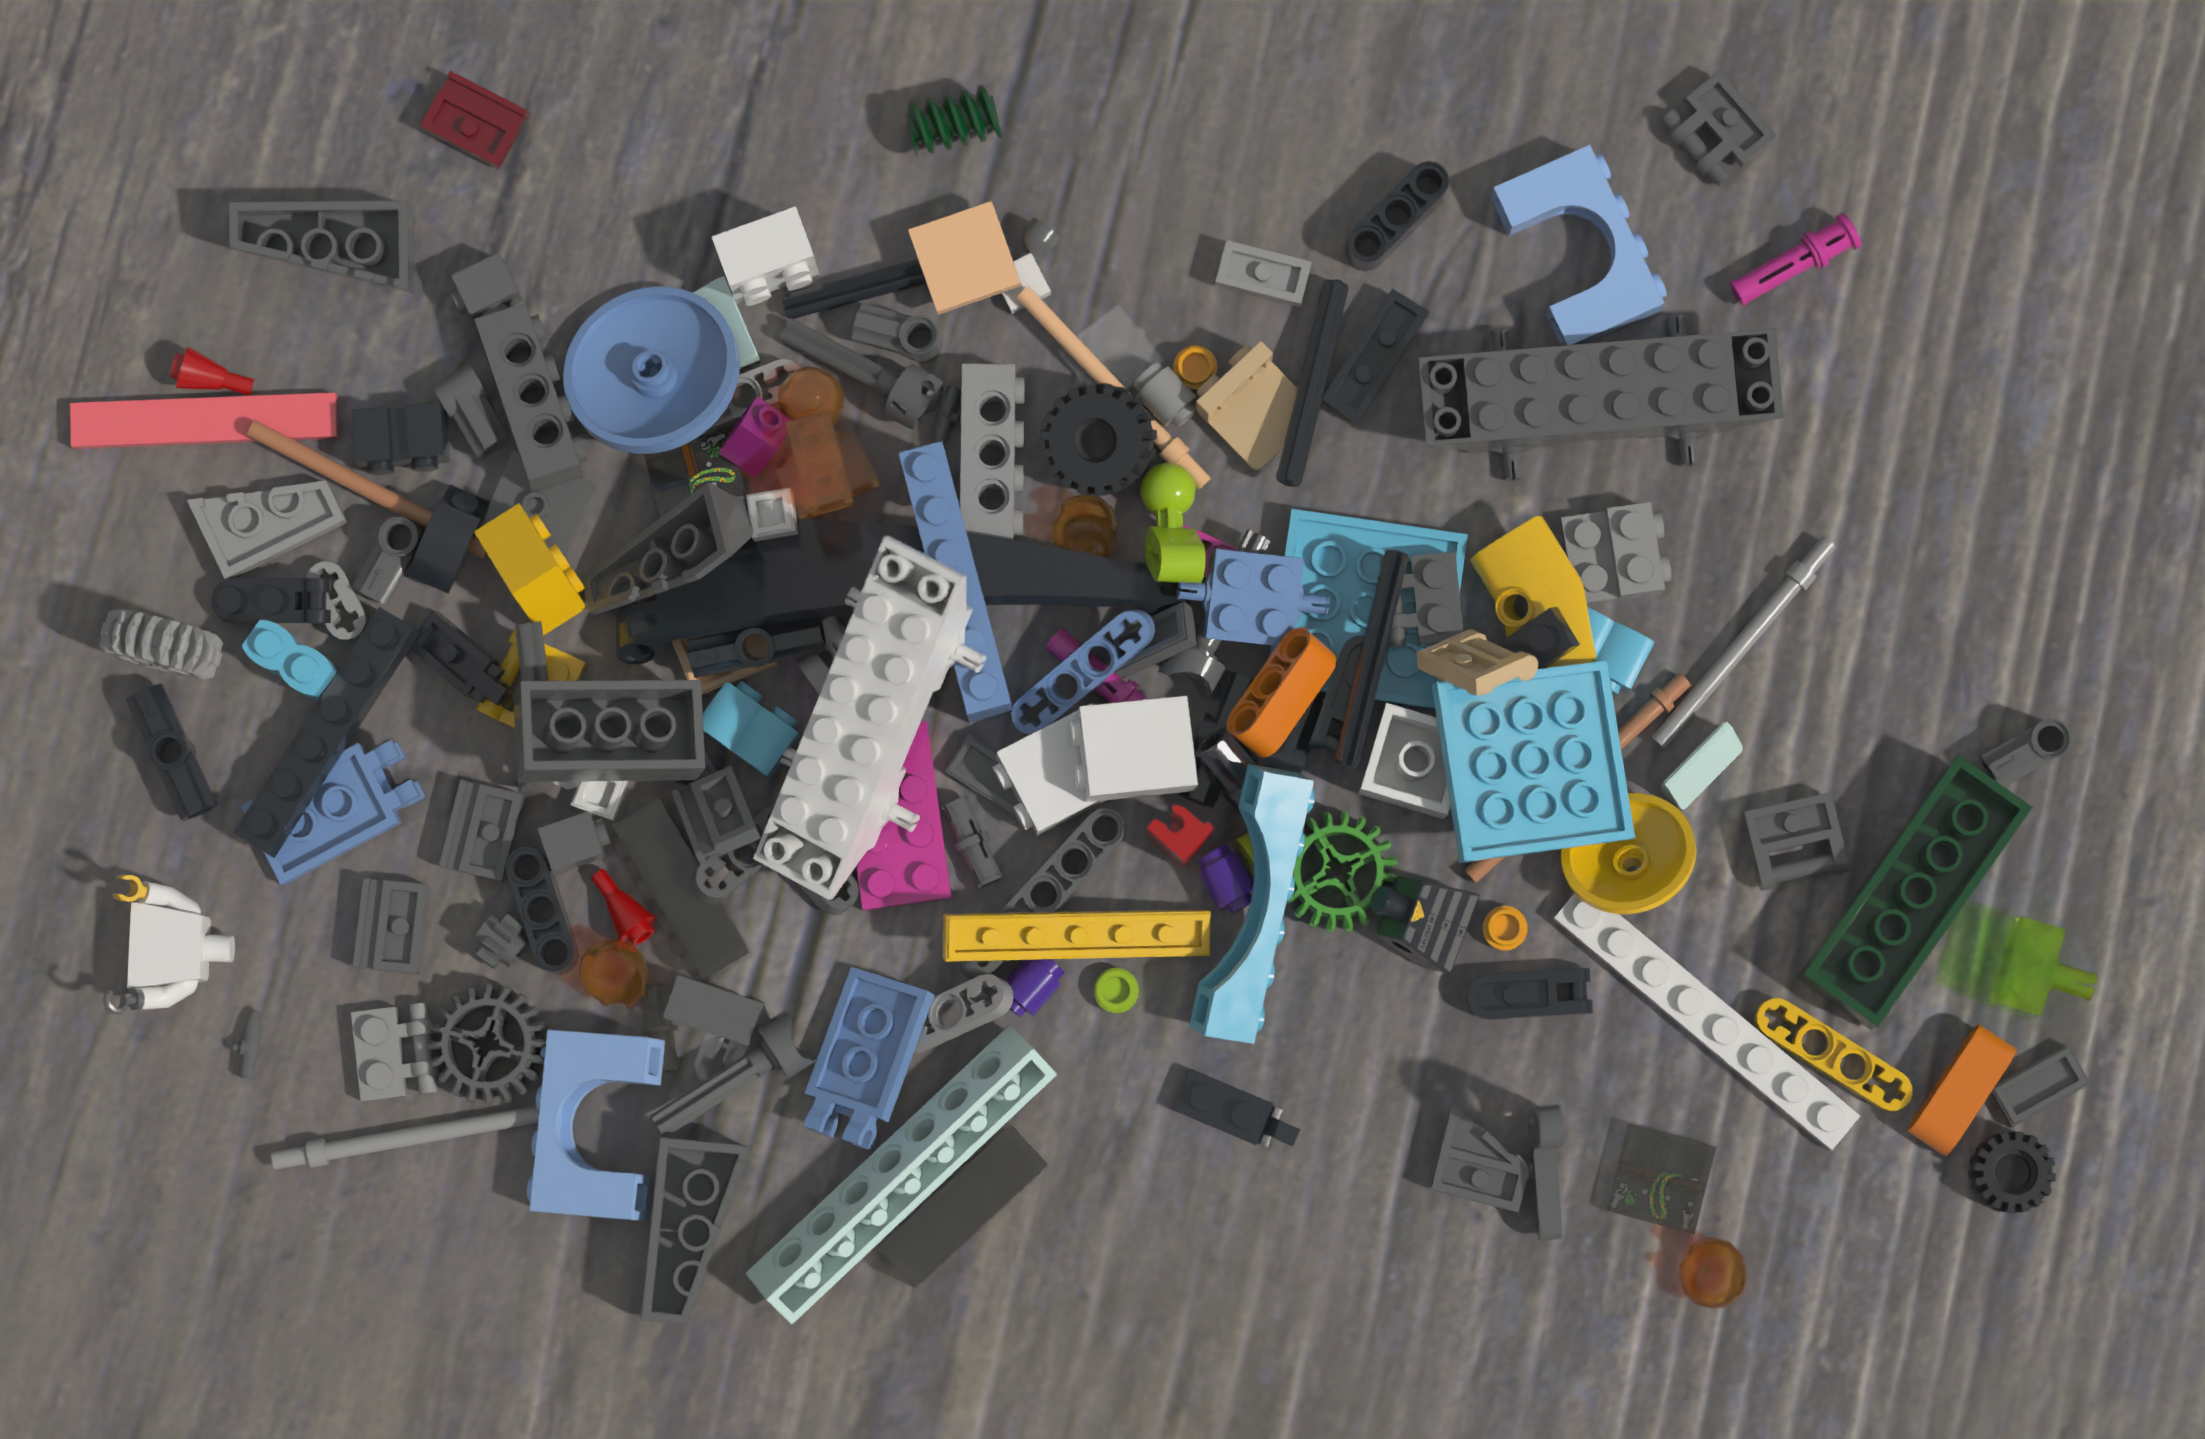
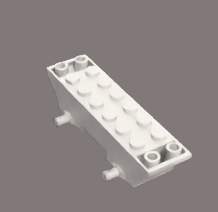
M889 536L883 538L863 590L860 591L853 587L847 594L849 597L845 599V604L855 608L798 749L795 750L789 746L783 753L784 756L780 759V763L789 766L790 769L753 858L828 900L834 898L867 850L875 847L882 828L889 821L907 829L909 832H912L918 823L916 822L919 821L920 815L898 805L899 786L907 770L902 765L932 693L941 688L948 669L956 661L974 670L976 673L984 666L983 662L986 661V655H982L964 645L965 628L973 611V608L966 605V576Z

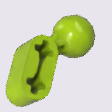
M1170 462L1157 464L1142 478L1140 495L1144 506L1156 516L1157 525L1148 527L1145 539V561L1155 581L1200 584L1205 571V548L1194 528H1183L1182 516L1194 503L1196 485L1192 475L1183 466Z

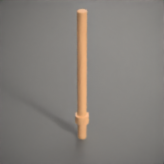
M1029 286L1016 297L1097 384L1105 383L1125 388ZM1153 417L1154 420L1151 421L1152 429H1157V439L1154 440V444L1162 451L1159 456L1166 463L1170 462L1183 466L1192 475L1196 488L1200 490L1209 482L1211 477L1188 454L1190 449L1179 437L1174 439Z

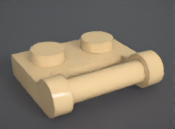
M1472 629L1416 652L1418 669L1437 677L1440 681H1446L1460 687L1472 695L1488 694L1494 687L1514 678L1528 681L1534 677L1538 669V661L1535 656L1523 651L1514 653L1487 641L1484 634Z

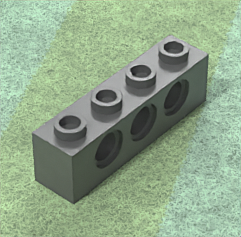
M526 303L475 318L478 334L531 491L538 492L583 477L580 463L587 461V456L580 435L571 437L566 422L572 421L574 418L566 395L557 397L553 382L560 380L553 356L552 354L543 356L539 342L547 339L539 315L530 317ZM523 349L531 353L529 359L524 363L516 364L508 360L510 354L515 350ZM532 389L540 390L545 394L543 399L535 404H528L521 400L522 396ZM550 429L559 434L557 439L550 444H540L535 440L537 434L543 430Z

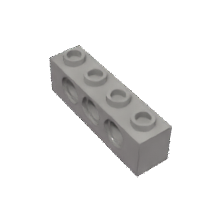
M962 364L960 511L966 532L1013 540L1014 535H1023V509L1015 508V491H1023L1024 465H1015V447H1024V421H1016V404H1024L1025 377H1016L1015 364ZM996 402L1001 404L1006 412L999 421L989 422L981 416L982 408L988 403ZM986 447H1000L1005 452L1004 460L996 466L984 464L980 459V455ZM987 490H998L1004 495L1005 500L1001 507L995 510H988L980 504V497Z

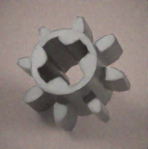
M508 913L502 920L494 914L491 915L480 927L473 939V942L481 947L476 956L494 969L498 967L500 962L508 968L512 967L529 944V940L521 935L525 931L524 925Z

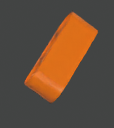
M1299 627L1288 632L1231 711L1226 724L1228 732L1257 757L1265 758L1274 754L1284 743L1332 674L1336 666V655L1306 628Z
M1978 1023L1966 1037L1915 1114L1907 1131L1946 1157L1956 1146L2016 1054L2017 1048Z

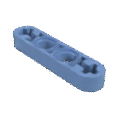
M1139 609L1127 610L1117 615L1016 701L1011 712L1015 727L1022 733L1031 735L1058 721L1150 643L1155 633L1154 622L1151 616ZM1125 620L1130 623L1139 621L1142 625V628L1138 631L1141 639L1139 641L1138 638L1133 637L1122 643L1119 647L1126 651V654L1122 656L1118 645L1113 640L1127 630L1128 627L1125 624ZM1109 632L1113 640L1107 637V634ZM1099 645L1109 651L1111 662L1106 670H1097L1089 663L1088 655L1093 646ZM1066 673L1075 678L1078 689L1074 697L1064 698L1058 694L1055 682L1060 674ZM1044 688V691H1045V694H1046V695H1044L1043 693H1041V689ZM1048 697L1053 704L1046 707L1038 715L1041 724L1036 720L1030 723L1027 722L1024 716L1029 711L1025 705L1028 704L1030 707H1033ZM1054 705L1059 707V710L1057 712Z

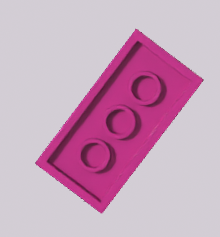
M927 721L920 722L902 765L907 770L899 786L898 805L920 815V819L916 822L918 824L912 832L889 821L882 828L875 847L867 850L857 864L863 911L952 899Z

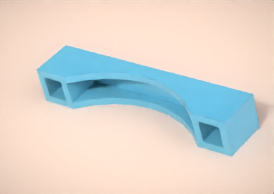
M1252 764L1247 766L1238 808L1248 828L1253 848L1255 876L1252 899L1244 925L1232 947L1219 964L1198 984L1189 1026L1204 1036L1254 1044L1256 1034L1263 1026L1265 1019L1264 998L1266 990L1271 986L1275 975L1273 959L1276 945L1282 941L1284 936L1285 924L1283 915L1286 901L1290 900L1294 892V866L1296 857L1301 855L1304 848V822L1306 813H1309L1313 807L1315 797L1314 789L1312 788L1314 781L1299 773Z

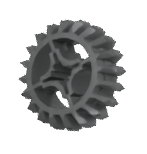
M486 983L484 985L483 998H479L475 987H467L466 994L469 1002L464 1003L461 997L454 994L450 999L457 1010L454 1013L443 1007H440L438 1010V1014L448 1020L445 1027L432 1023L430 1026L431 1031L442 1034L441 1041H429L427 1043L428 1049L442 1051V1056L430 1060V1064L432 1067L446 1065L447 1069L439 1075L438 1080L444 1084L455 1078L456 1081L450 1091L453 1095L458 1096L464 1091L466 1086L469 1087L466 1095L467 1102L474 1104L478 1100L480 1091H483V1100L487 1106L494 1105L496 1091H499L500 1098L504 1103H509L512 1101L509 1087L514 1086L517 1092L524 1095L528 1092L527 1086L521 1080L524 1076L534 1082L539 1081L540 1075L530 1068L533 1062L544 1065L545 1058L536 1055L537 1048L546 1047L547 1039H537L536 1034L547 1030L548 1025L544 1021L532 1024L531 1020L540 1013V1009L537 1006L529 1007L524 1012L521 1010L528 999L523 993L517 995L511 1003L509 1001L512 989L508 986L502 987L498 998H495L493 984ZM484 1008H493L491 1017H487L484 1026L479 1030L467 1031L459 1028L461 1023L472 1013ZM507 1011L516 1018L522 1028L524 1048L509 1043L505 1037L506 1022L504 1020ZM494 1032L497 1037L493 1040L500 1042V1046L509 1048L510 1051L492 1050L488 1052L487 1057H484L481 1053L485 1049L480 1048L478 1043L469 1041V1037L489 1039L491 1033ZM454 1041L469 1046L473 1052L472 1067L474 1070L471 1077L461 1069L456 1060ZM511 1058L520 1061L517 1067L504 1078L485 1082L487 1073L491 1072L494 1063L499 1059Z

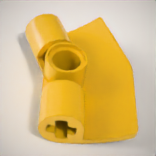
M1535 516L1470 558L1469 561L1496 603L1495 611L1498 619L1504 624L1506 638L1547 609L1558 607L1580 645L1547 668L1596 661L1583 582L1542 516ZM1519 595L1523 596L1528 603V612L1524 618L1519 617L1514 609V602Z

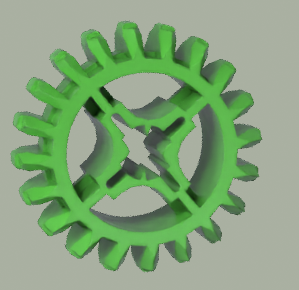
M1343 811L1341 813L1339 825H1333L1330 812H1325L1322 815L1324 825L1322 828L1318 827L1313 818L1306 820L1307 829L1310 834L1308 836L1304 834L1303 851L1299 857H1296L1293 871L1295 881L1294 892L1290 900L1286 901V904L1299 899L1302 904L1296 909L1294 915L1300 918L1307 909L1312 911L1314 914L1309 922V926L1312 928L1318 925L1320 917L1328 918L1326 924L1327 932H1334L1336 919H1342L1345 932H1351L1353 929L1351 917L1356 916L1359 923L1365 927L1370 923L1369 917L1365 912L1367 908L1377 916L1381 915L1371 909L1370 900L1374 891L1378 887L1383 886V883L1394 884L1398 876L1385 873V868L1396 866L1398 861L1396 857L1383 859L1381 853L1389 850L1392 844L1389 840L1383 841L1379 845L1374 843L1373 840L1381 832L1378 826L1372 828L1368 835L1361 831L1366 823L1365 817L1360 816L1353 828L1347 826L1349 821L1348 812ZM1326 837H1346L1359 843L1365 850L1349 856L1341 855L1334 849ZM1314 844L1319 852L1322 870L1310 880L1302 883L1300 874L1302 857L1307 849ZM1330 858L1338 866L1349 865L1357 861L1356 864L1350 867L1349 872H1346L1344 875L1348 878L1345 886L1337 878L1326 879L1321 883H1317L1325 877V872L1330 871L1331 868L1327 866ZM1372 861L1374 866L1373 886L1370 893L1361 901L1356 892L1357 889L1354 885L1353 876L1357 870ZM1326 888L1334 889L1341 895L1343 900L1345 899L1349 907H1327L1315 901L1310 895Z

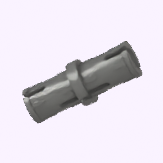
M968 796L960 797L942 806L941 808L950 823L957 841L954 846L958 854H963L977 889L1002 879L1003 875L987 843L990 840L987 831L982 832Z

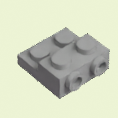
M1651 502L1607 508L1602 512L1561 517L1560 526L1564 551L1583 582L1587 605L1659 595L1665 590L1664 582L1671 581L1668 555L1660 556L1657 538H1664L1662 514L1660 511H1652Z

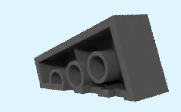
M409 201L229 202V247L237 251L415 293L414 205Z
M670 1138L658 1139L639 1320L687 1325L751 1146Z

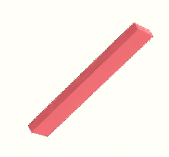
M335 392L70 403L71 447L73 449L258 442L247 436L248 429L254 420L295 441L339 439L338 395Z

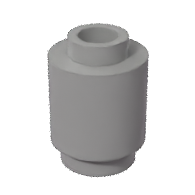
M1155 362L1132 384L1138 392L1137 396L1144 402V406L1165 428L1172 423L1179 428L1197 411L1193 406L1197 396L1169 366L1164 368L1159 362Z

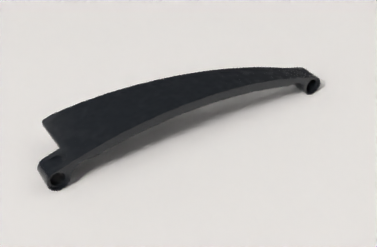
M797 518V535L756 542L751 537L732 556L701 579L656 594L657 600L628 606L619 610L616 614L617 657L624 663L644 664L656 657L660 647L677 639L705 637L751 627L853 614L855 608L846 605L845 599L849 597L847 594L851 588L856 587L860 591L863 590L883 538L889 536L925 555L919 529L915 526ZM967 533L985 605H1068L1095 607L1129 605L1142 608L1152 616L1183 601L1191 606V600L1177 599V591L1190 592V590L1177 588L1178 582L1155 581L1147 567V563L1124 562L1043 544Z

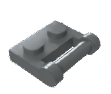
M1832 792L1742 813L1755 865L1756 879L1761 891L1775 888V883L1832 870L1834 874L1849 871V862ZM1819 841H1827L1829 853L1771 866L1768 853Z

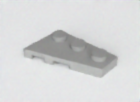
M326 480L275 487L272 490L240 492L226 494L227 496L187 500L224 579L238 577L348 523Z

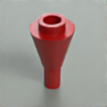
M189 346L185 354L176 353L170 373V378L177 379L176 389L222 390L224 388L249 396L255 381L253 378L227 371V368Z
M605 869L594 873L590 880L606 900L605 905L620 944L626 945L631 943L633 946H637L648 940L655 932L653 926L657 921V917L624 890H620Z

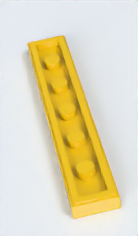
M1208 909L943 914V960L989 961L1210 956L1211 911Z

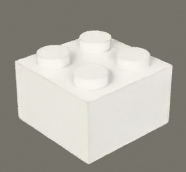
M796 206L712 236L736 304L744 301L747 306L759 304L768 300L771 297L770 292L786 286L789 291L803 288L813 282V276L819 275L815 257Z
M1386 703L1358 794L1444 820L1450 809V800L1437 718Z

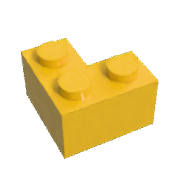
M520 503L474 531L531 621L542 622L543 636L587 609L578 594L585 589L584 585L569 565L559 547L555 544L548 548L544 540L549 538L551 534L537 513L529 518Z

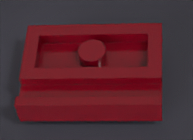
M449 71L444 86L439 89L420 124L421 129L500 169L520 133L523 122L530 115L528 110Z

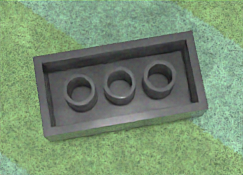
M701 680L521 681L513 694L517 782L697 780L705 769Z

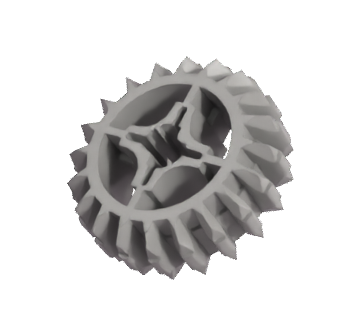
M123 609L109 611L106 622H103L100 632L101 641L99 647L106 654L151 669L203 680L214 677L216 667H219L222 657L221 649L223 642L216 634L185 623L142 612Z

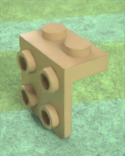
M1262 341L1253 349L1248 344L1241 348L1229 361L1232 368L1221 379L1216 374L1213 375L1196 392L1200 396L1196 401V412L1251 469L1256 471L1263 469L1283 450L1298 389L1272 362L1273 352Z

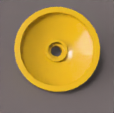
M1628 793L1635 834L1634 839L1561 849V865L1566 881L1575 895L1587 905L1613 914L1640 913L1665 903L1676 895L1688 881L1696 860V842L1693 830L1683 813L1662 798L1642 793ZM1632 866L1640 867L1635 871L1627 872L1628 868Z

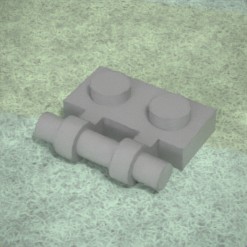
M427 1003L410 1004L411 1022L400 1024L398 1007L351 1012L361 1102L408 1097L407 1078L418 1077L419 1094L437 1092L435 1075L440 1074L439 1067H432L430 1064V1060L433 1059V1050L428 1049L427 1043L431 1041V1034H435V1032L430 1030L434 1020H429ZM413 1037L416 1062L404 1064L402 1038Z

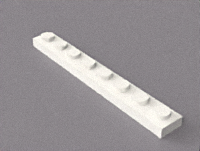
M1574 893L1553 918L1556 923L1829 1151L1836 1147L1860 1118L1857 1112L1620 914L1595 909L1583 902Z

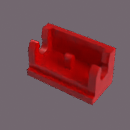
M1173 805L1172 810L1174 813L1171 814V818L1174 823L1170 825V830L1166 824L1154 819L1146 828V837L1183 869L1210 839L1214 827L1208 821L1203 824L1186 808Z

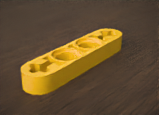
M1772 998L1761 1003L1756 1009L1754 1024L1757 1030L1770 1041L1878 1109L1897 1111L1904 1108L1910 1102L1913 1089L1908 1077L1789 1001L1782 998ZM1778 1007L1784 1010L1782 1014L1783 1020L1792 1026L1796 1025L1798 1018L1805 1022L1795 1032L1792 1044L1785 1040V1037L1791 1033L1789 1030L1782 1026H1777L1773 1030L1767 1027L1769 1019L1764 1015L1766 1010L1775 1011ZM1809 1030L1820 1031L1826 1039V1048L1818 1056L1808 1054L1802 1047L1803 1035ZM1855 1054L1863 1060L1865 1070L1859 1079L1850 1080L1842 1074L1840 1063L1845 1055ZM1875 1066L1881 1069V1072L1875 1078L1886 1084L1891 1083L1894 1079L1899 1082L1897 1091L1902 1094L1900 1100L1894 1098L1889 1100L1888 1103L1882 1099L1885 1092L1875 1084L1870 1085L1868 1092L1862 1088L1872 1077Z

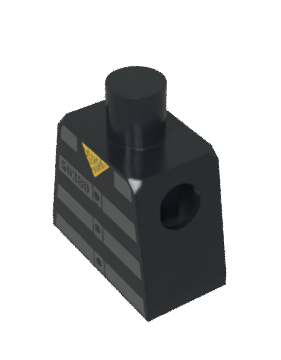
M1398 876L1394 881L1392 889L1380 886L1372 894L1370 907L1374 912L1382 915L1376 929L1377 935L1418 966L1450 975L1479 894Z

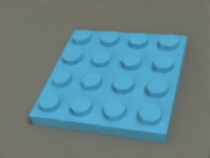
M1291 509L1285 556L1304 558L1301 581L1304 594L1329 596V605L1312 603L1315 606L1328 607L1327 615L1301 612L1296 628H1306L1336 655L1337 664L1345 643L1352 637L1365 635L1377 587V577H1379L1381 571L1379 559L1384 558L1387 550H1397L1408 554L1409 559L1405 574H1411V556L1455 552L1460 592L1468 534ZM1413 589L1401 590L1403 614L1415 613ZM1417 629L1405 630V647L1388 648L1387 645L1384 666L1379 678L1374 702L1435 710L1432 684L1442 681L1418 669L1416 652L1432 645L1419 646ZM1271 645L1270 655L1273 653L1277 646ZM1334 670L1318 693H1327Z
M1607 661L1537 669L1534 677L1528 681L1514 678L1494 687L1490 693L1484 695L1469 694L1466 690L1446 681L1432 684L1459 863L1635 838Z

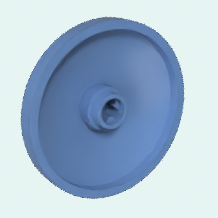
M674 287L641 288L624 293L605 303L582 324L574 336L565 358L563 370L564 390L571 410L580 424L599 442L615 450L627 453H660L691 442L707 431L720 418L729 405L738 383L740 372L739 350L736 339L722 314L704 298L690 291Z

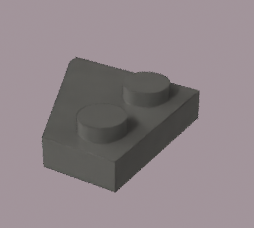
M1451 1105L1430 1190L1519 1213L1530 1168L1504 1148L1490 1133L1481 1128L1460 1107Z

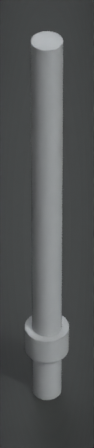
M1822 537L1801 562L1797 560L1784 574L1787 579L1654 733L1651 740L1662 749L1669 745L1800 590H1807L1817 578L1814 573L1836 549L1831 541Z
M535 1105L326 1142L325 1138L306 1141V1146L271 1152L272 1165L274 1170L309 1164L310 1168L329 1165L330 1160L536 1124L539 1121V1111Z

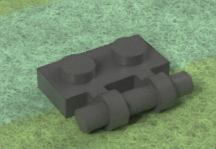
M1720 70L1685 98L1684 103L1694 113L1686 121L1675 109H1672L1661 119L1664 125L1671 131L1669 137L1677 146L1682 144L1698 162L1695 167L1703 176L1708 174L1718 186L1731 177V173L1721 163L1728 155L1740 167H1743L1776 138V134ZM1703 125L1720 143L1712 150L1695 133Z
M1455 552L1411 556V574L1404 575L1401 590L1413 589L1415 613L1403 614L1400 592L1388 648L1406 646L1405 630L1417 629L1419 646L1434 645L1464 632ZM1382 558V559H1379V561H1380V570H1381L1383 558Z

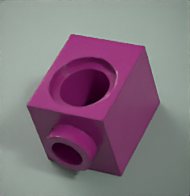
M756 396L734 424L718 453L753 477H756L778 450L793 420Z

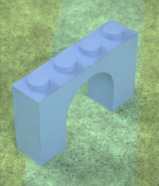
M1591 145L1493 187L1490 196L1508 237L1549 218L1560 215H1573L1593 223L1603 233L1608 242L1611 264L1606 277L1594 287L1549 306L1546 318L1560 346L1589 344L1655 315L1663 308L1665 304L1663 298L1667 296L1665 286L1657 272L1651 274L1644 258L1648 257V252L1639 233L1632 234L1625 220L1630 215L1623 197L1620 193L1614 195L1608 184L1607 179L1611 178V174L1602 154L1595 156Z
M557 1030L547 1031L546 1047L541 1048L540 1056L545 1058L543 1081L536 1094V1107L539 1111L538 1130L534 1132L531 1143L532 1154L535 1156L534 1171L527 1184L530 1211L648 1221L652 1176L606 1172L588 1164L576 1148L573 1138V1120L582 1099L591 1090L600 1085L621 1082L661 1086L665 1040L624 1035Z

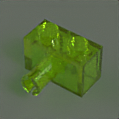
M2022 916L2012 920L1988 1006L2030 1019L2040 1017L2043 1013L2047 995L2051 989L2090 1001L2095 988L2081 985L2077 982L2092 986V984H2097L2098 974L2060 963L2058 956L2066 929Z

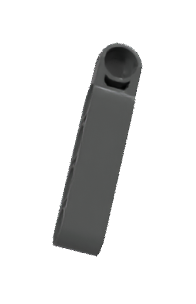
M1107 808L1098 809L1091 813L999 913L1059 912L1121 845L1124 840L1125 825L1119 813ZM1110 819L1117 825L1118 833L1114 839L1102 842L1094 837L1092 827L1098 820ZM1069 852H1080L1086 857L1088 863L1082 873L1072 875L1065 872L1062 868V859ZM1047 884L1056 890L1057 899L1050 907L1041 908L1032 902V891L1038 885ZM989 960L985 967L978 966L977 961H960V970L971 980L983 974H995L1007 960Z

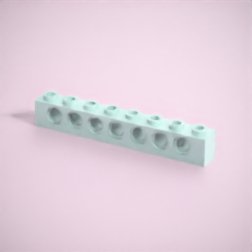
M1009 1025L745 1274L765 1299L793 1324L1057 1074L1035 1049Z

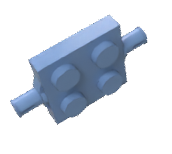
M1213 548L1211 571L1205 583L1178 582L1177 588L1194 590V592L1177 591V599L1203 601L1202 604L1205 611L1203 637L1208 639L1277 646L1288 632L1296 628L1301 612L1327 615L1329 610L1328 607L1312 605V603L1329 605V596L1304 594L1301 584L1304 558Z

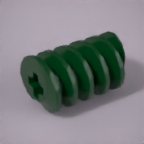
M983 85L977 86L976 99H972L964 88L960 89L958 103L954 102L948 92L943 93L941 107L937 106L931 96L926 97L924 111L919 109L914 100L908 103L907 120L916 157L918 156L919 143H923L928 152L933 154L935 153L937 139H940L945 148L950 150L952 149L953 137L955 135L959 137L964 146H968L972 131L976 133L981 142H986L987 131L990 127H992L998 138H1002L993 95L990 96Z

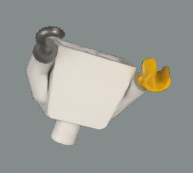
M120 874L116 877L118 879H125L130 884V891L126 896L112 893L114 899L118 901L131 902L127 981L129 991L127 994L121 995L118 1008H115L110 1001L113 991L108 990L105 992L103 1004L109 1013L115 1015L122 1014L127 1010V1007L131 1010L169 1008L194 993L198 982L208 981L209 962H233L235 954L234 936L210 935L211 920L209 917L201 915L198 903L174 887L148 881L141 883L140 879L134 875Z

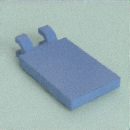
M389 740L368 753L363 744L360 743L343 751L276 857L273 858L265 853L280 885H287L402 823L396 812L397 810L426 798L418 781L414 782L411 779L392 789L383 771L384 768L406 759L399 742L394 743L393 740ZM254 799L241 805L244 814L247 812V810L253 803Z
M854 967L850 968L805 1090V1094L815 1098V1101L806 1117L804 1127L833 1138L838 1125V1113L849 1116L851 1120L845 1128L842 1139L853 1143L855 1146L872 1151L877 1134L876 1120L880 1119L886 1122L890 1120L935 996L933 993Z

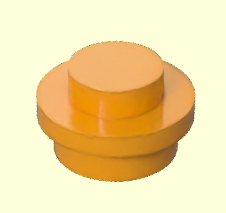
M1189 346L1177 354L1173 364V372L1190 390H1198L1209 378L1217 374V361L1208 349L1202 346Z
M1499 906L1486 915L1482 931L1485 940L1490 946L1497 950L1509 951L1522 944L1526 938L1528 926L1524 915L1518 909L1511 906Z

